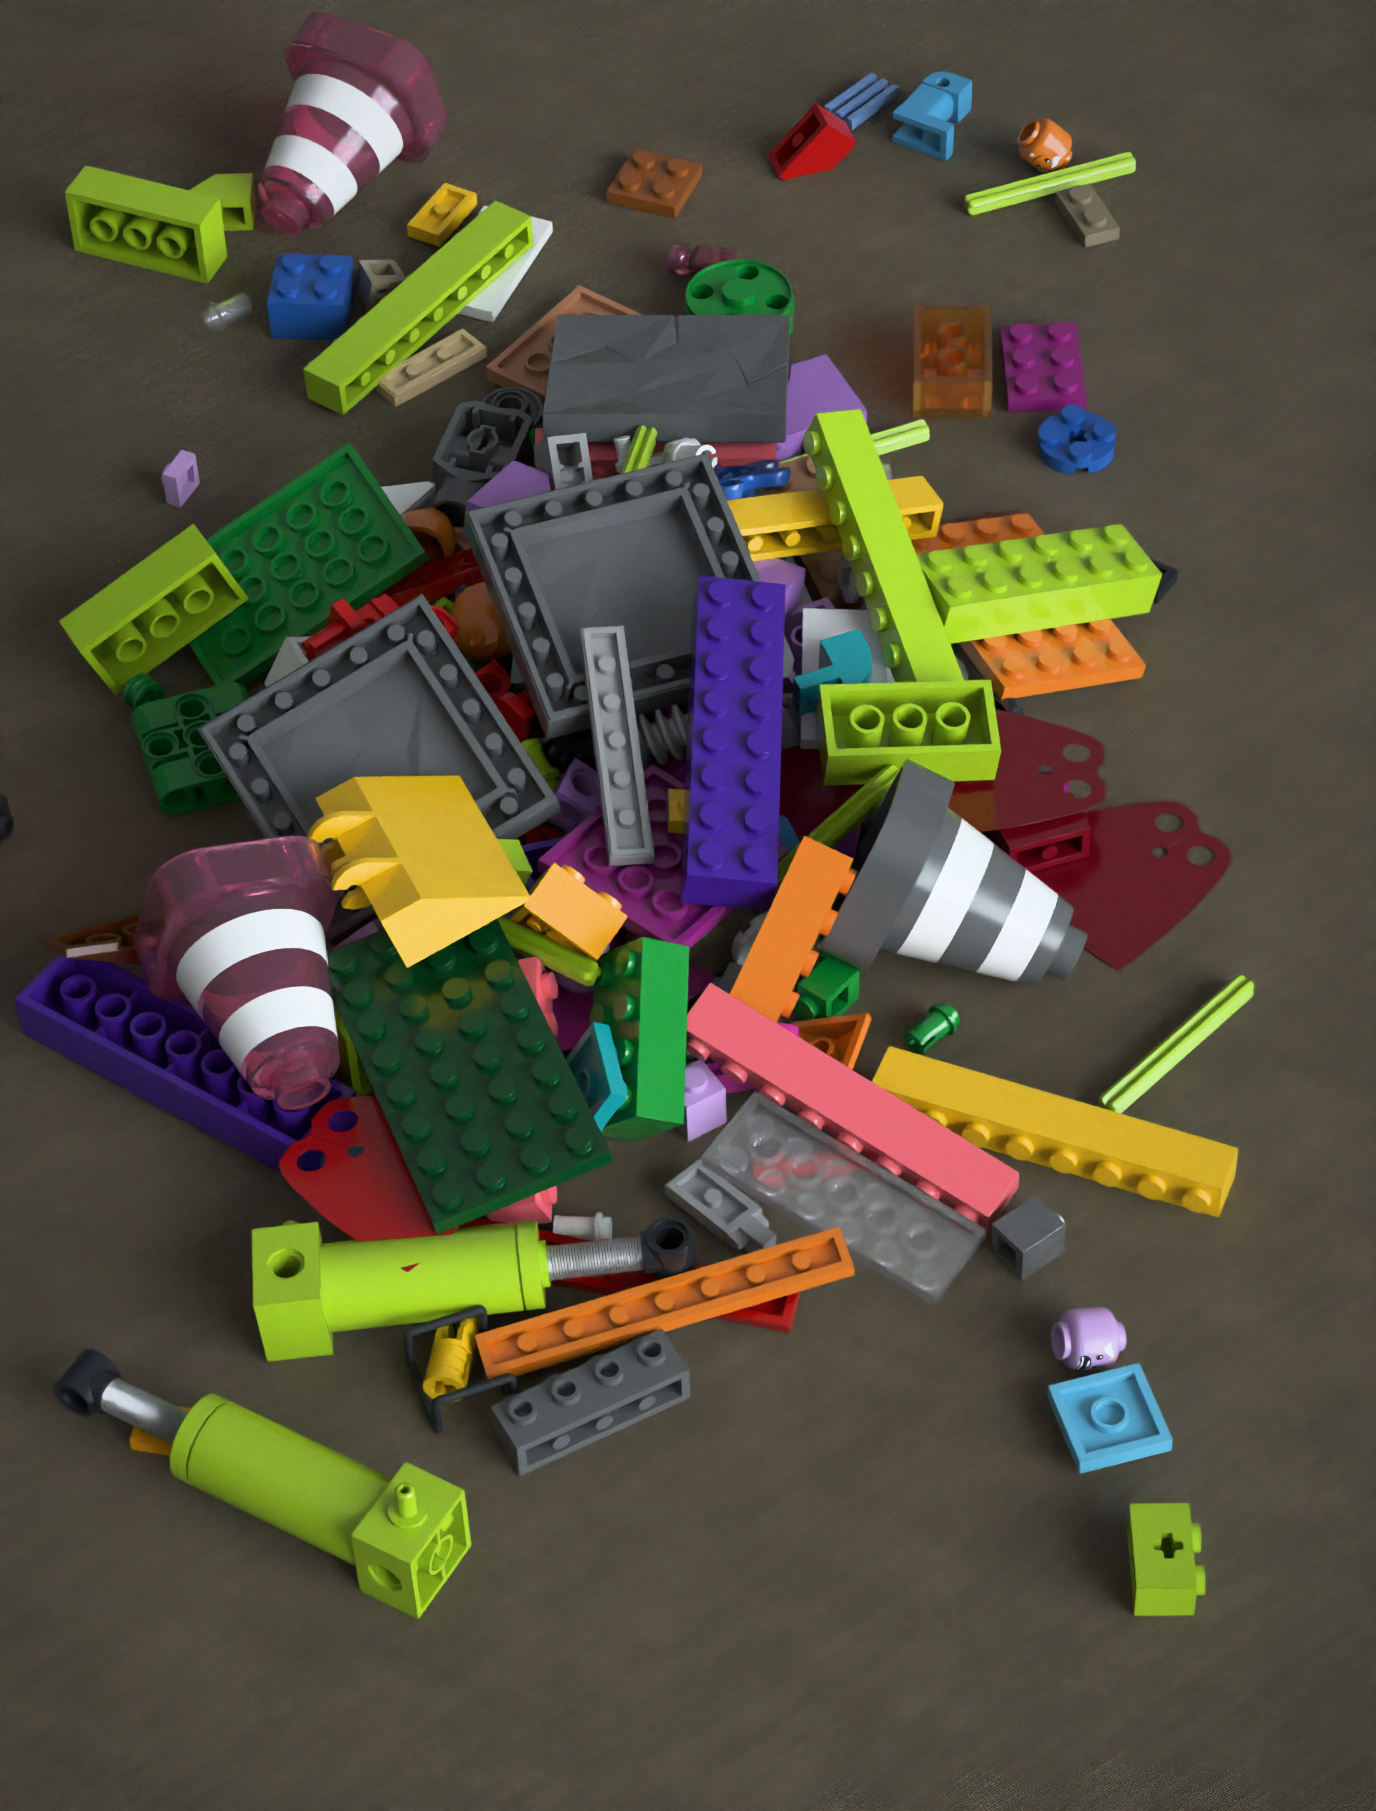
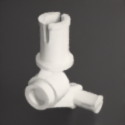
M630 435L613 439L619 461L615 463L617 472L621 471L631 444ZM685 437L667 443L664 447V452L652 454L648 466L704 453L714 454L716 450L710 445H700L695 438L689 439ZM709 457L714 468L718 459L717 457Z

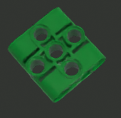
M236 682L225 683L139 705L132 712L130 721L144 760L147 779L152 785L158 806L164 814L170 816L182 815L241 800L203 741L198 728L250 698L244 685Z

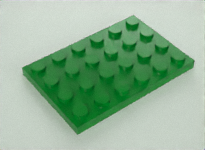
M350 442L206 539L249 599L189 642V645L215 686L232 682L245 686L273 666L286 637H311L326 628L331 605L343 598L354 610H357L430 560Z

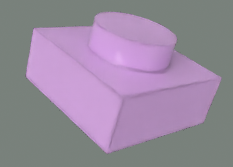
M181 450L175 459L165 466L161 482L164 486L167 504L181 508L200 484L196 454Z

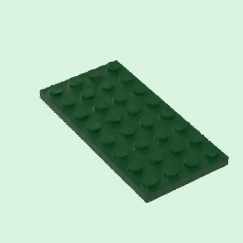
M498 919L493 920L408 968L385 929L328 951V979L324 958L321 955L315 957L437 1235L613 1162L604 1137Z

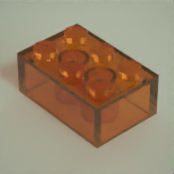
M914 305L913 417L991 418L993 383L991 305Z

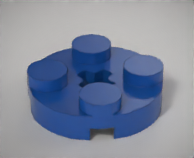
M1067 405L1062 408L1061 413L1048 417L1040 425L1037 436L1039 457L1051 469L1065 474H1075V468H1088V473L1099 471L1107 466L1114 457L1116 427L1112 422L1105 420L1101 416L1084 411L1079 405Z

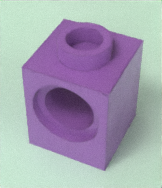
M577 758L572 761L552 790L559 801L561 812L548 819V821L569 834L598 809L601 801L597 771Z

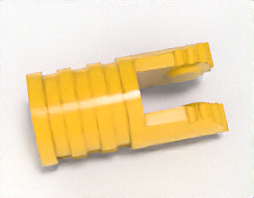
M476 1316L460 1322L461 1326L458 1329L457 1337L455 1336V1327L452 1324L437 1328L426 1376L423 1381V1390L432 1399L467 1386L477 1345L474 1335L479 1334ZM458 1399V1400H455V1401H452V1402H449V1403L457 1402V1401H460L461 1399Z

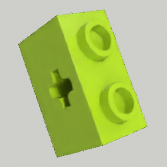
M1190 1503L1129 1504L1127 1539L1134 1616L1194 1615L1196 1596L1205 1595L1204 1565H1195L1194 1553H1201L1200 1523H1191Z

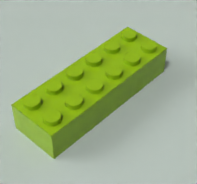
M1122 524L916 554L950 644L1149 613L1162 577L1159 569Z

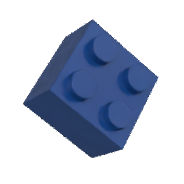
M297 253L277 254L267 300L271 338L335 340L349 329L356 296L353 256H337L333 254L301 255Z

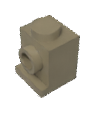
M395 259L358 261L355 288L366 305L365 313H368L384 296L392 292L406 279Z

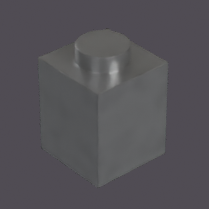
M1033 1196L992 1223L991 1253L1019 1280L1023 1281L1064 1253L1066 1224L1057 1210L1052 1207L1048 1208L1036 1196Z

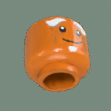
M1049 118L1029 121L1018 135L1017 143L1019 144L1018 153L1020 157L1041 173L1063 169L1072 157V151H1070L1072 137L1066 130Z

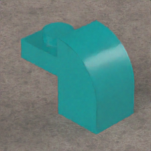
M860 629L820 640L819 669L793 677L792 704L798 716L816 712L820 685L871 683L872 653Z

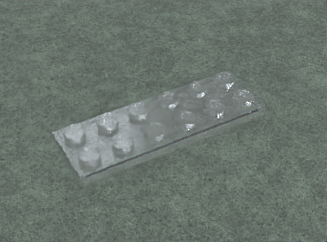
M754 1091L702 1155V1166L814 1234L840 1227L849 1254L933 1306L986 1238V1229L756 1091Z

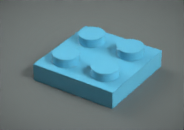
M1140 1363L1048 1385L1047 1398L1079 1474L1172 1451V1436Z

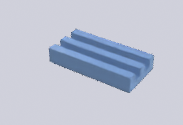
M871 72L826 104L824 108L845 121L848 128L852 131L898 98L899 87L895 84L888 87L887 80L881 78L877 81V75Z

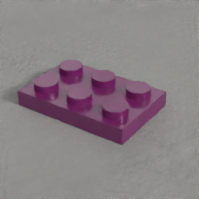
M1077 322L1000 325V343L1008 413L1061 411L1067 405H1079L1086 410L1087 398Z

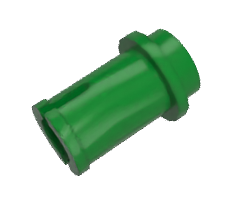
M942 1002L940 1005L933 1004L929 1007V1014L910 1030L903 1033V1039L906 1040L905 1044L913 1053L923 1055L943 1036H951L957 1031L960 1017L950 1004Z

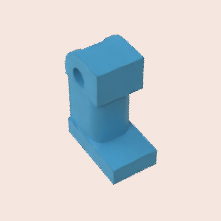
M946 71L935 72L927 76L909 98L893 112V119L904 122V124L892 136V142L947 161L953 155L954 124L947 121L958 124L971 110L972 80Z

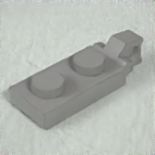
M697 1159L664 1185L665 1196L736 1250H740L745 1246L748 1253L776 1245L775 1239L777 1236L768 1229L769 1222L762 1215V1208L700 1159Z

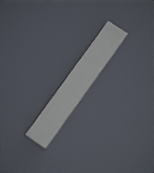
M624 625L580 628L579 638L609 866L651 864L654 862V848Z

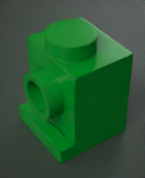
M821 951L819 953V965L811 971L808 978L802 975L798 982L797 992L800 996L794 1007L797 1015L803 1020L841 1016L859 999V969Z

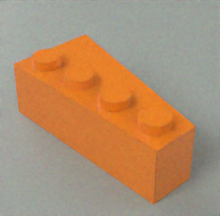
M806 836L803 837L730 995L775 1023L778 1022L780 1016L789 1019L800 994L792 990L800 974L807 978L809 977L819 956V953L812 950L819 934L826 937L829 935L839 913L833 910L832 906L839 893L847 896L858 873L857 870L851 868L854 862L853 858Z

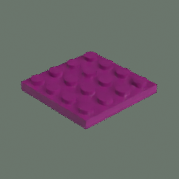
M651 764L643 771L654 848L653 863L609 866L602 809L600 807L538 859V872L543 874L553 863L560 867L562 865L572 867L584 877L585 881L583 884L597 894L600 891L609 894L621 904L622 908L620 911L628 916L622 924L624 928L640 938L646 937L689 946L690 949L735 908L680 903L683 834L667 832L668 789L685 790V784ZM781 844L778 845V862L789 853V849Z

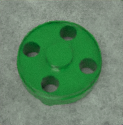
M727 260L705 267L690 280L684 298V315H789V335H791L794 330L795 299L788 278L775 267L754 260Z

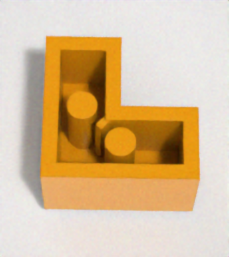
M553 863L538 878L528 892L530 895L528 902L519 906L510 917V920L597 961L628 916L620 911L622 906L615 898L602 891L597 894L583 884L585 879L578 871L568 865L560 867Z

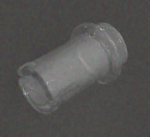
M243 292L218 304L211 302L202 311L203 322L210 331H223L227 324L252 315L253 309H245L251 307L252 303Z

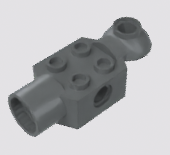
M504 387L486 395L482 402L474 400L458 403L432 458L435 490L437 493L432 507L447 515L453 527H464L467 500L513 460L530 466L534 457V448L531 447L529 442V431L539 423L543 411L540 398L532 391L522 387Z

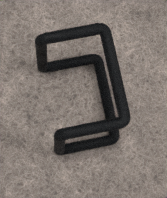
M482 1305L410 1327L403 1332L405 1363L432 1429L437 1434L443 1431L441 1405L500 1386L504 1397L517 1393L516 1377L512 1373H506L437 1396L432 1402L429 1395L423 1390V1380L414 1360L412 1337L477 1315L479 1334L488 1331L487 1310Z

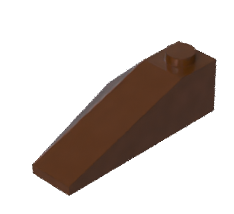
M183 899L40 938L41 947L66 958L171 968L177 971L182 957L195 942L211 930L235 918L191 900Z

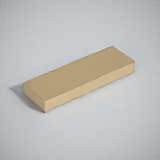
M463 328L399 363L386 375L385 379L382 378L374 390L393 406L397 407L487 358V348Z

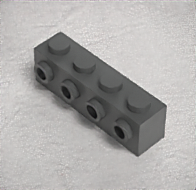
M663 1329L646 1336H637L627 1345L605 1355L593 1356L583 1365L563 1374H554L546 1378L541 1384L519 1394H510L499 1403L490 1406L493 1435L520 1477L690 1398L689 1368Z

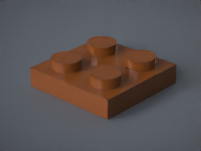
M634 148L606 191L607 203L675 219L702 177V164Z

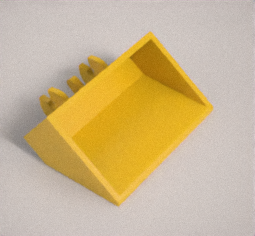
M460 775L353 777L315 798L324 816L312 825L306 840L308 843H323L327 838H333L329 844H324L316 855L318 861L331 863L330 871L334 876L330 885L332 890H348L350 886L357 885V888L353 891H348L341 901L342 907L356 910L372 905L407 968L528 902L530 898L527 889Z

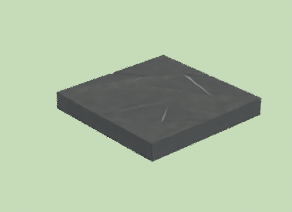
M558 315L543 408L544 439L552 436L586 433L587 442H614V438L630 435V441L632 442L636 429L644 425L647 428L654 427L658 432L656 436L657 442H673L685 437L689 439L695 438L699 443L786 442L789 315H677L676 317L673 315Z
M707 453L465 512L464 531L546 740L591 728L579 638L580 628L624 625L635 714L639 716L640 714L655 712L657 709L663 710L675 704L678 706L688 703L692 604L699 575L761 582ZM784 635L783 678H786L792 674L794 657Z
M423 594L198 728L203 741L310 911L321 923L324 933L333 947L372 920L377 919L378 916L372 905L356 910L342 907L341 901L348 891L355 890L357 885L350 886L348 890H332L330 885L334 876L330 871L331 863L318 861L316 855L323 845L329 844L333 838H327L323 843H308L306 840L309 829L319 818L324 816L315 799L316 797L353 777L460 775L497 839H517L561 812L558 799Z

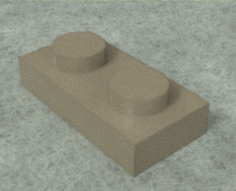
M1090 183L1056 192V206L1085 248L1119 239V225Z

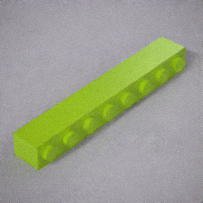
M496 200L483 212H480L473 221L456 233L449 242L432 254L416 271L408 275L400 285L384 296L376 306L360 317L351 328L335 339L327 349L308 363L303 369L308 399L341 415H345L373 390L382 378L385 379L392 369L410 357L534 246L531 216Z
M861 409L816 413L803 436L804 450L807 455L811 456L816 470L818 487L824 491L829 505L831 522L837 526L842 539L844 557L851 563L856 577V589L859 595L864 598L869 612L871 629L877 633L882 646L885 666L891 670L895 682L964 680Z

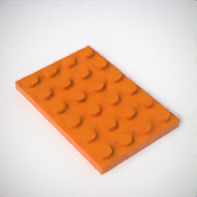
M1029 513L939 525L936 537L911 540L917 554L1045 534ZM1111 619L959 643L985 680L991 679L992 689L1001 700L1142 678L1146 668V664Z

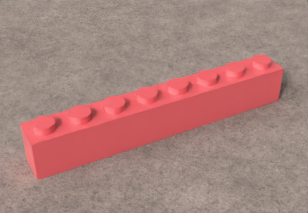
M709 983L688 1012L686 1050L691 1055L702 1061L709 1058L722 1066L721 1071L738 1084H744L747 1081L758 1088L760 1096L777 1108H782L785 1105L798 1113L797 1118L808 1128L816 1132H820L821 1129L837 1137L835 1139L836 1143L848 1153L858 1156L861 1152L875 1161L874 1166L885 1176L897 1180L898 1177L903 1178L914 1185L913 1190L927 1202L936 1204L940 1201L951 1208L953 1216L970 1228H976L978 1225L989 1232L992 1228V1223L998 1219L1019 1188V1172L714 984Z

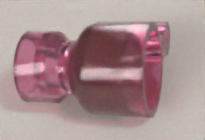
M674 243L669 250L667 267L671 274L685 275L687 272H690L691 276L694 277L695 274L707 266L722 261L735 260L736 252L734 249L708 244L698 245L694 250H691L688 245Z

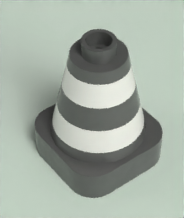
M906 759L857 848L852 869L857 870L858 873L847 896L842 894L839 901L834 902L832 909L839 913L829 935L826 937L821 934L817 949L864 972L869 969L879 950L1031 986H1036L1045 973L1065 981L1076 965L1088 933L1069 924L1074 907L948 807L955 785L954 781Z

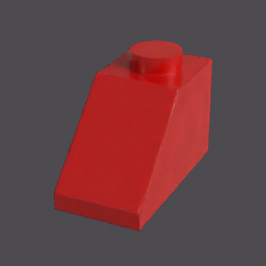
M815 103L767 156L778 177L786 180L833 169L849 154L857 142L845 121Z

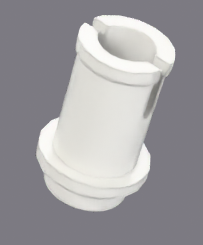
M597 1212L595 1217L555 1215L553 1233L598 1242L600 1240V1243L601 1240H603V1243L606 1240L607 1243V1239H609L610 1243V1239H612V1218L603 1217L602 1212Z

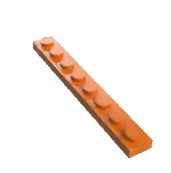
M835 1227L474 1336L487 1380L506 1373H512L516 1377L629 1343L637 1336H646L660 1329H663L664 1332L847 1278L855 1275L854 1265L840 1227Z

